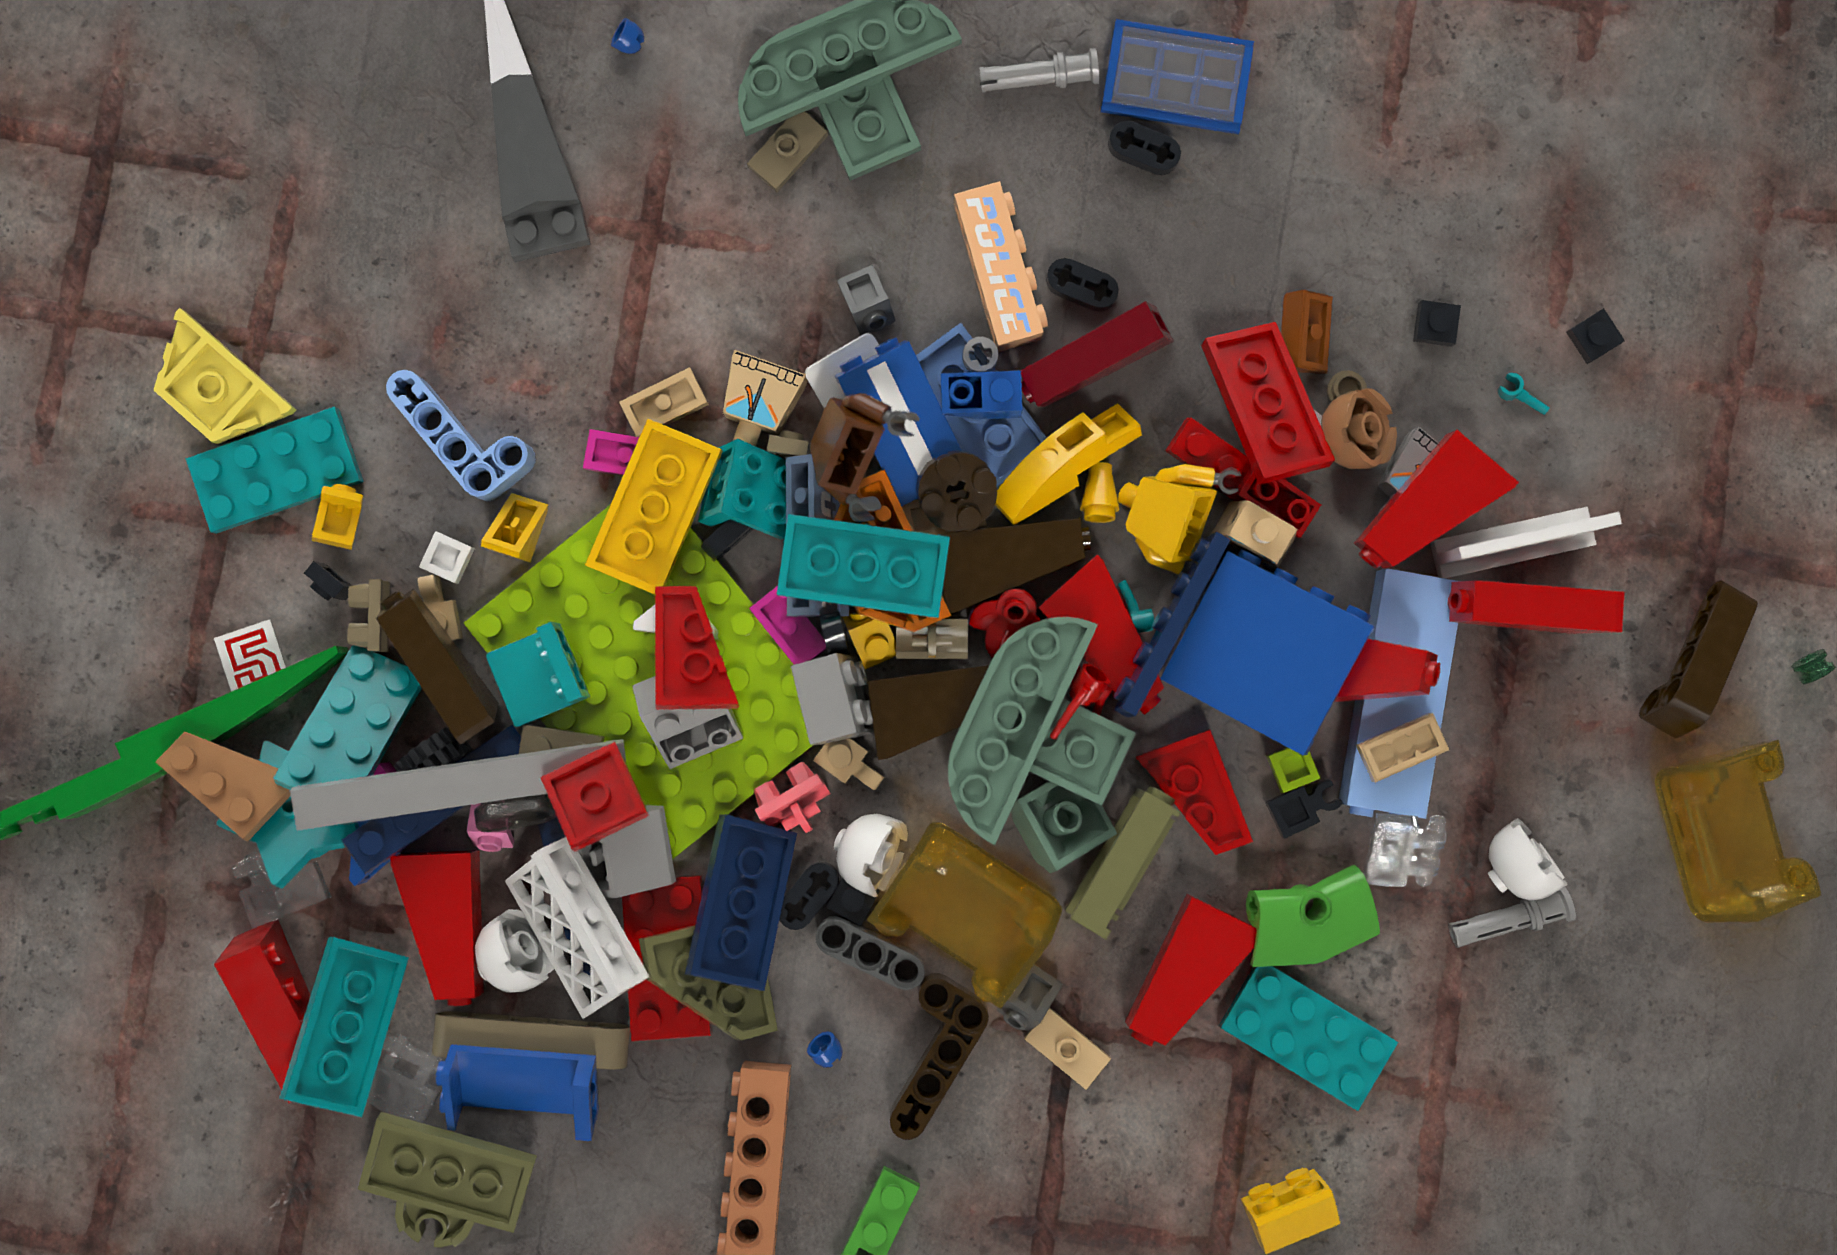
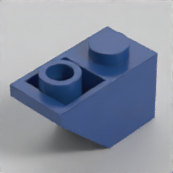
M1021 370L941 373L942 415L973 419L1020 418L1023 411Z

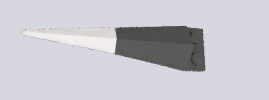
M484 0L501 212L511 257L515 262L591 245L582 204L542 103L505 1Z

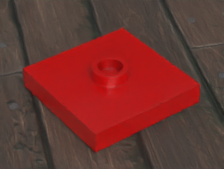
M615 741L540 777L568 843L574 852L650 816Z

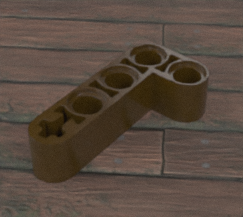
M1722 580L1717 581L1702 600L1668 682L1656 688L1648 695L1640 708L1639 717L1673 738H1679L1704 725L1716 708L1757 609L1758 601Z
M931 973L925 976L919 985L918 995L921 1007L929 1014L941 1020L942 1024L894 1101L890 1111V1127L898 1138L904 1140H913L919 1137L925 1130L989 1021L987 1006L980 996L940 973ZM930 985H943L948 992L947 997L939 1003L930 1002L925 996V991ZM967 1005L977 1006L982 1012L980 1019L973 1024H967L959 1017L960 1010ZM945 1040H954L960 1044L961 1049L955 1057L947 1058L939 1053V1045ZM926 1074L934 1075L940 1081L939 1087L932 1092L923 1091L917 1084L918 1080ZM915 1098L919 1102L915 1109L916 1123L908 1121L904 1125L901 1123L900 1113L907 1115L913 1106Z

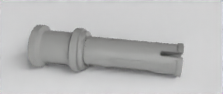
M1090 48L1088 53L1064 55L1063 52H1057V55H1053V59L979 67L982 93L1055 83L1056 87L1066 88L1068 83L1091 81L1093 85L1099 84L1096 48Z
M1563 887L1544 899L1531 901L1521 899L1520 904L1477 915L1469 919L1451 922L1448 924L1455 947L1460 948L1461 946L1504 935L1519 929L1529 928L1530 930L1538 931L1543 929V925L1566 919L1568 922L1574 921L1576 919V912L1566 887Z

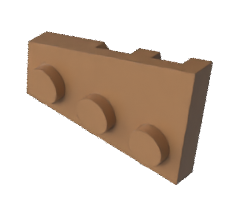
M185 731L156 761L160 767L247 842L291 796L290 790L275 784L273 780L278 768Z

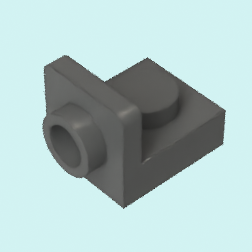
M873 265L837 280L860 336L865 333L880 331L885 326L896 321L888 296Z
M1029 962L1025 965L1007 998L999 1004L997 1011L1004 1015V1020L1013 1028L1029 1032L1042 1022L1063 984Z

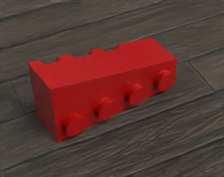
M276 918L235 936L214 963V966L282 1090L311 995L280 922Z

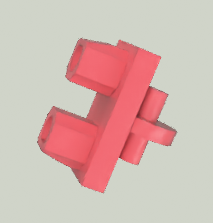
M800 762L786 772L793 785L786 792L781 794L773 781L765 782L754 789L759 806L754 810L759 819L764 821L766 825L774 827L782 823L785 830L789 831L800 824L805 833L813 830L809 818L821 812L816 802L831 793L820 776L814 774L804 762Z

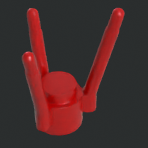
M1088 663L1083 664L1082 667L1078 666L1069 686L1071 687L1069 694L1073 700L1051 731V739H1056L1080 704L1089 706L1091 702H1095L1092 712L1098 715L1101 714L1105 700L1112 692V689L1108 686L1110 679L1104 671Z

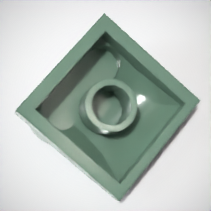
M1051 781L1018 797L1011 810L1013 822L1034 860L1049 873L1058 871L1117 834L1101 805Z

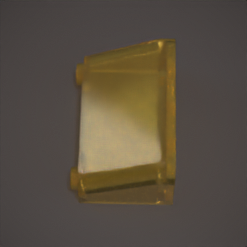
M1779 740L1763 741L1678 763L1661 769L1656 774V792L1687 904L1693 915L1703 922H1758L1822 895L1815 871L1808 862L1796 857L1784 858L1763 783L1777 779L1783 774L1785 765Z
M932 822L928 825L873 908L867 921L875 925L879 932L887 936H902L908 928L912 929L972 969L974 973L971 983L976 995L981 1000L992 1003L1001 1009L1051 943L1062 915V907L1050 893L949 826L939 822Z

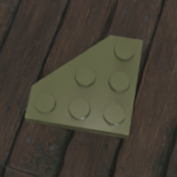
M695 926L639 939L643 965L650 976L647 980L735 1040H745L778 1031L768 977L765 991H758L685 974Z

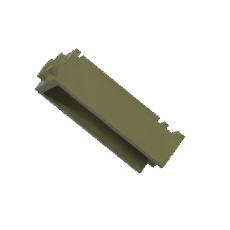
M1151 786L1148 787L1147 791L1135 789L1114 825L1117 834L1104 842L1065 909L1067 913L1071 914L1070 918L1102 938H1108L1111 930L1107 925L1111 919L1117 921L1119 918L1116 913L1117 908L1123 911L1175 822V820L1171 819V816L1178 817L1181 813L1172 807L1175 799Z

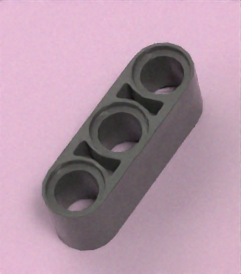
M829 916L819 925L815 936L816 944L825 954L899 989H914L923 980L924 962L916 951L864 926H859L842 916ZM830 925L840 926L845 932L846 939L839 945L829 944L824 938V929ZM868 942L876 943L882 951L881 957L874 962L862 959L859 949L863 944ZM906 959L912 960L917 965L918 972L910 979L901 978L895 971V966L898 962Z

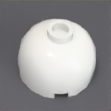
M870 814L859 817L847 829L843 828L840 830L834 843L840 875L848 884L870 896H878L876 889L885 891L896 876L902 862L904 853L897 852L900 839L907 842V826L902 821L886 815Z
M1517 818L1494 836L1489 846V860L1493 870L1488 872V875L1502 893L1509 889L1513 894L1522 899L1530 901L1544 899L1565 887L1567 882L1563 880L1565 877L1541 843L1538 844L1533 838L1529 839L1528 835L1532 832Z
M508 909L489 922L478 936L475 945L478 972L484 980L504 992H524L547 980L549 978L547 974L554 970L526 917L520 910Z

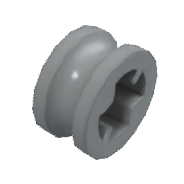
M983 336L969 340L964 347L962 355L966 369L970 372H991L998 360V349L995 343ZM981 346L983 352L990 351L992 358L987 357L986 362L988 364L980 366L978 360H970L969 354L974 355L975 350L973 348Z

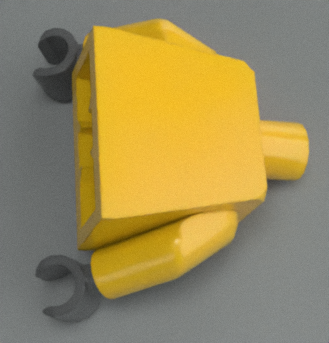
M1183 464L1161 469L1156 476L1143 477L1140 480L1139 486L1130 482L1123 485L1118 495V501L1120 504L1130 508L1125 524L1126 529L1136 537L1135 542L1150 564L1175 574L1180 572L1188 573L1194 562L1189 558L1190 553L1201 538L1217 493L1211 487L1212 485H1219L1220 489L1227 494L1237 492L1239 488L1227 487L1223 482V478L1228 474L1241 476V472L1238 469L1227 468L1221 473H1215L1214 468Z

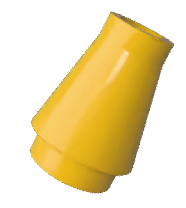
M1098 462L1089 468L1080 510L1084 512V520L1088 522H1112L1116 519V512L1120 510L1112 474V464Z

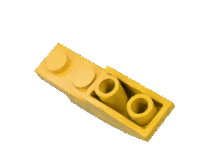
M1118 403L1093 419H1090L1082 412L1048 436L1017 465L997 490L995 506L1013 525L1018 524L1080 486L1078 474L1142 436L1140 424Z

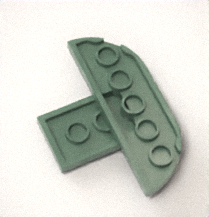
M853 0L804 21L770 38L756 51L749 61L750 65L744 75L742 84H740L738 95L739 115L744 133L747 137L817 106L849 181L921 151V145L890 75L961 45L962 38L956 27L942 11L930 3L927 5L919 0Z
M1072 617L1048 618L1030 624L1007 639L993 657L953 742L949 756L948 780L952 798L962 818L975 833L993 845L998 840L1029 772L1101 806L1106 799L1136 732L1079 706L1056 739L1050 738L1051 731L1071 703L1063 698L1098 624Z

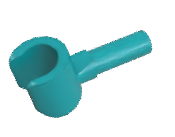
M1508 373L1505 376L1506 380L1515 384L1516 391L1511 392L1503 386H1499L1498 394L1503 400L1518 399L1542 415L1548 412L1549 406L1523 389L1524 380L1519 374Z
M1127 580L1118 583L1137 632L1152 631V624L1154 622L1152 609L1139 611L1138 603Z

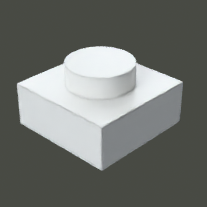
M435 531L419 567L459 584L475 548Z

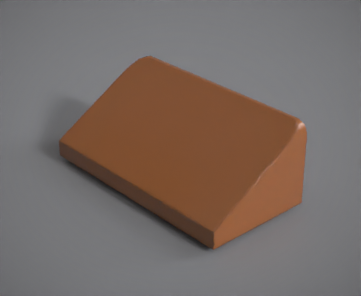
M1304 289L1284 295L1281 335L1297 372L1327 374L1333 296Z

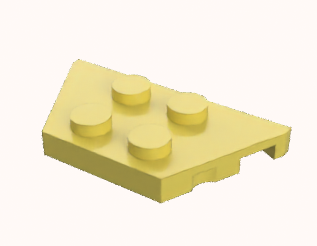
M179 308L175 312L176 328L172 342L166 344L163 355L164 366L158 372L154 391L206 438L215 444H220L292 415L297 410L186 311Z

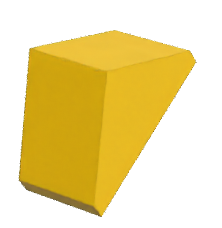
M511 493L482 538L481 546L531 563L548 512V504Z

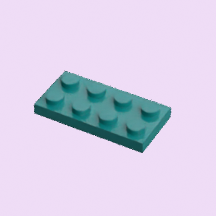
M336 407L186 458L209 530L215 534L320 498L323 486L332 487L334 484H343L352 487L364 482L340 410Z
M788 514L777 595L939 618L950 537Z
M352 645L273 777L275 784L291 790L292 787L372 776L422 689L410 669L380 654L367 651L364 647Z
M328 937L279 1099L363 1117L409 957L336 937Z
M1273 966L1253 967L1218 1025L1224 1031L1359 1111L1398 1044L1393 1038Z

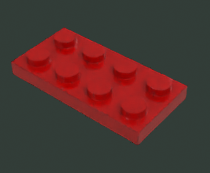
M1267 323L1205 338L1201 347L1258 484L1330 467L1335 458L1329 444L1325 440L1324 432L1277 323Z
M702 875L675 877L676 882L671 885L622 897L624 932L642 964L643 959L639 939L695 926L703 892ZM647 979L628 990L631 1041L711 1036L712 1023Z

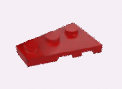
M655 586L656 710L739 709L737 697L732 689L724 661L719 653L697 587Z
M1211 729L1136 756L1137 760L1155 779L1163 792L1175 799L1174 804L1215 855L1253 842Z

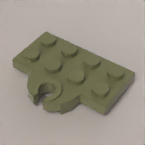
M381 1112L376 1120L357 1190L397 1200L395 1219L399 1232L404 1230L417 1243L421 1240L426 1229L424 1219H437L443 1228L438 1231L434 1239V1247L453 1245L455 1248L468 1236L475 1222L514 1233L537 1155Z

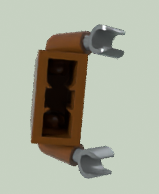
M863 393L847 395L843 400L834 397L830 398L822 412V417L810 445L818 486L825 489L842 505L849 504V514L855 522L872 521L875 518L868 511L881 509V503L875 496L859 498L856 496V492L885 430L883 425L887 423V428L892 435L912 437L914 434L905 429V420H920L919 416L914 412H892L890 405Z

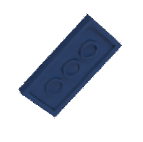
M727 814L719 815L685 970L686 975L765 991L797 833Z

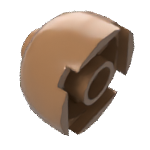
M1366 388L1347 392L1333 400L1322 415L1321 428L1335 458L1334 462L1348 469H1370L1380 464H1385L1391 459L1396 448L1397 429L1396 426L1389 427V420L1387 418V415L1393 414L1391 407L1382 394L1374 389Z

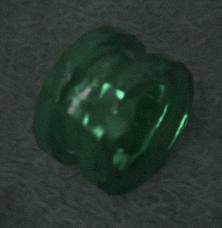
M1825 649L1814 651L1797 660L1791 666L1794 672L1799 671L1801 673L1799 680L1802 684L1814 682L1836 668L1833 662L1826 661L1828 654Z

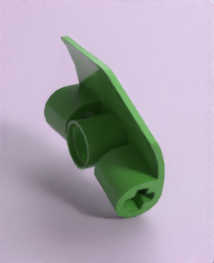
M1355 865L1336 872L1312 886L1299 884L1291 889L1250 890L1246 898L1247 918L1250 924L1257 928L1254 951L1250 965L1253 967L1321 963L1380 933L1378 915L1369 884L1362 871ZM1313 898L1312 908L1305 913V905Z

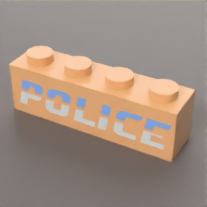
M999 181L954 194L955 211L991 336L998 352L1041 340L1044 333L1043 328L1048 327L1047 317L1043 305L1035 304L1032 291L1037 289V283L1032 267L1025 268L1021 253L1026 252V245L1021 229L1014 230L1010 216L1015 215V207L1010 192L1003 193Z

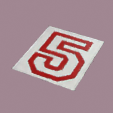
M270 619L214 638L231 692L286 668Z

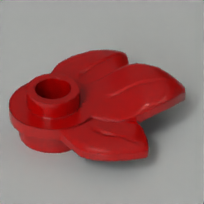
M1014 588L1004 592L998 600L983 601L977 605L971 614L969 624L976 629L986 631L985 646L989 655L993 658L999 648L1013 634L1030 624L1042 620L1036 615L1037 607L1034 598L1027 591ZM1012 606H1018L1023 610V612L1013 613L1009 610V608Z

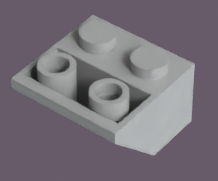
M835 653L791 666L810 745H821L874 733L870 700H866L863 685L867 684V675L862 662H857L855 656Z
M655 676L632 685L640 718L669 769L743 739L732 709L656 710Z
M645 805L650 816L578 850L604 897H623L671 885L676 882L664 806Z

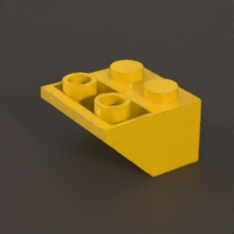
M1307 1168L1294 1170L1285 1176V1181L1273 1186L1270 1183L1260 1184L1250 1189L1248 1196L1241 1198L1258 1243L1265 1254L1341 1224L1332 1190L1315 1169L1309 1171Z

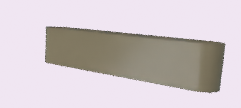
M443 1011L435 1013L432 1055L446 1058L450 1045L453 1044L596 1055L597 1069L627 1068L630 1026L609 1022Z

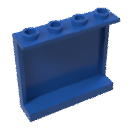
M1242 549L1238 555L1227 551L1160 679L1305 756L1313 745L1318 730L1371 632H1374L1376 627L1368 623L1371 617L1370 614L1350 604L1346 611L1331 604L1334 599L1333 595L1315 586H1312L1310 592L1295 586L1298 578L1276 567L1272 574L1259 567L1262 559Z

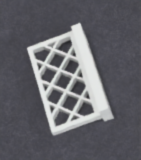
M1588 507L1438 539L1432 541L1430 545L1438 577L1450 578L1594 546L1597 544L1593 531L1619 525L1622 522L1619 512L1590 518Z
M565 837L537 850L531 855L532 859L507 878L505 882L582 1019H584L650 976L578 851L574 852ZM521 880L531 884L532 896L529 895ZM544 891L551 895V906L544 903ZM544 916L551 919V930L547 927ZM563 926L571 930V941L563 937ZM564 951L571 954V965L568 964L564 957ZM583 961L591 965V976L583 972ZM583 986L591 989V1003L583 990Z

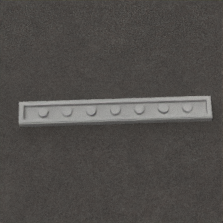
M623 739L292 787L290 794L297 830L546 794L547 792L540 777L614 741L617 743L626 762Z

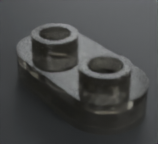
M547 793L481 803L474 810L476 828L479 831L489 833L543 824L557 816Z

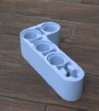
M399 370L388 379L386 390L391 401L470 495L484 501L494 500L522 479L534 467L536 460L533 449L527 443L514 436L503 437L486 451H483L433 388L414 372ZM411 384L412 392L423 402L417 404L408 398L405 387ZM434 412H440L442 418L440 425L434 430H428L426 426L427 418ZM458 442H465L466 454L460 460L453 461L451 457L452 447ZM513 447H520L522 450L520 462L514 466H508L506 463L507 452ZM483 472H489L492 479L490 486L484 491H478L475 485L476 478Z

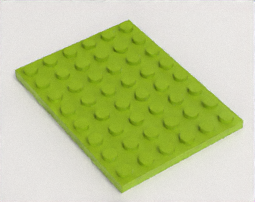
M609 505L463 624L487 653L537 633V627L551 621L561 624L590 698L540 719L549 728L605 736L604 742L623 739L626 764L644 804L664 806L673 860L718 823L719 815H729L754 794L755 788L772 780L813 745H810L791 670V666L794 664L749 608L754 605L721 563L718 560L713 562L701 548L703 541L690 527L666 586L697 587L707 617L718 630V639H715L739 703V709H732L743 739L669 769L640 718L632 685L655 676V633L633 630L634 621L655 605V595L585 566L609 510Z

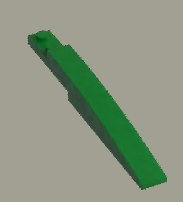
M333 646L115 743L121 757L120 759L0 811V841L23 832L21 825L30 821H34V824L37 825L56 817L59 820L78 818L168 774L156 761L184 731L215 744L222 743L286 702L345 658L349 651L348 648Z

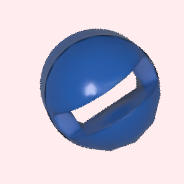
M624 18L613 35L611 46L623 53L633 54L640 51V43L644 42L645 36L637 24Z
M827 1031L820 1033L812 1039L808 1045L807 1053L819 1066L831 1068L833 1067L831 1063L836 1059L841 1060L843 1050L835 1035Z

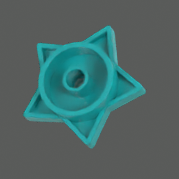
M265 741L262 745L259 761L279 769L289 751L269 741ZM290 796L249 841L257 844L272 885L282 889L311 859L320 857L330 850L345 848L341 839L358 829L359 825L357 822L297 830ZM221 819L217 820L216 824L219 827L238 835Z

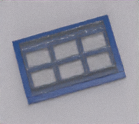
M1116 19L1101 112L1239 134L1254 41Z

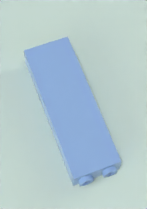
M1388 568L1376 571L1369 613L1371 617L1368 623L1376 628L1374 632H1371L1368 639L1428 650L1438 655L1437 662L1440 663L1441 669L1436 686H1431L1429 695L1355 700L1339 799H1341L1342 803L1350 805V814L1373 817L1374 810L1389 812L1388 820L1412 824L1413 817L1426 819L1436 756L1378 782H1372L1356 745L1427 713L1434 714L1441 730L1458 623L1449 622L1450 609L1448 607L1451 583L1458 582L1456 580Z

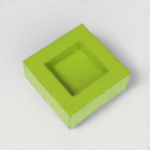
M1287 747L1266 755L1281 793L1321 779L1310 751L1307 755L1303 756Z

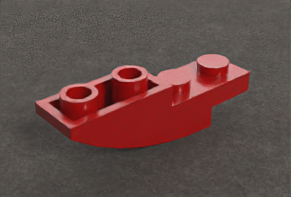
M1192 417L1184 420L1165 450L1183 464L1214 468L1215 473H1221L1227 468L1238 469L1241 472V476L1228 474L1223 478V482L1227 487L1239 488L1237 492L1227 494L1220 489L1219 485H1212V487L1233 501H1250L1297 529V538L1302 537L1321 507L1320 503L1286 479L1259 485L1247 456Z

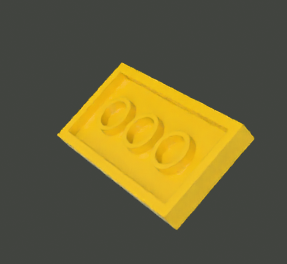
M647 418L585 566L654 595L655 586H666L723 452L722 449Z

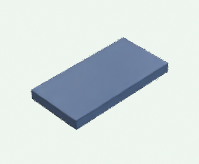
M959 323L916 355L941 409V373L970 372L963 363L962 355L965 345L973 338L962 323ZM980 347L973 348L975 351L974 355L969 354L970 360H978L980 366L988 364L986 362L987 357ZM1024 407L1020 418L973 419L945 415L961 450L978 456L995 475L997 490L1017 465L1047 438Z

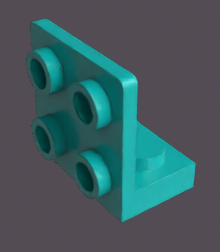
M740 439L719 447L723 452L703 496L698 522L712 527L731 519L784 540L786 533V459Z
M551 621L536 628L537 633L491 651L486 655L510 717L516 727L523 726L590 698L560 623Z

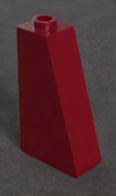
M1144 301L1022 369L1021 376L1024 380L1022 381V392L1030 404L1035 402L1038 407H1046L1174 342L1157 307Z

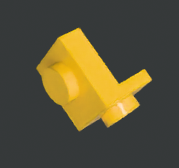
M334 484L332 487L323 486L312 533V541L352 550L363 506V495L356 493V489L343 484Z
M855 606L850 608L849 616H842L865 669L896 656V640L888 623L858 614Z

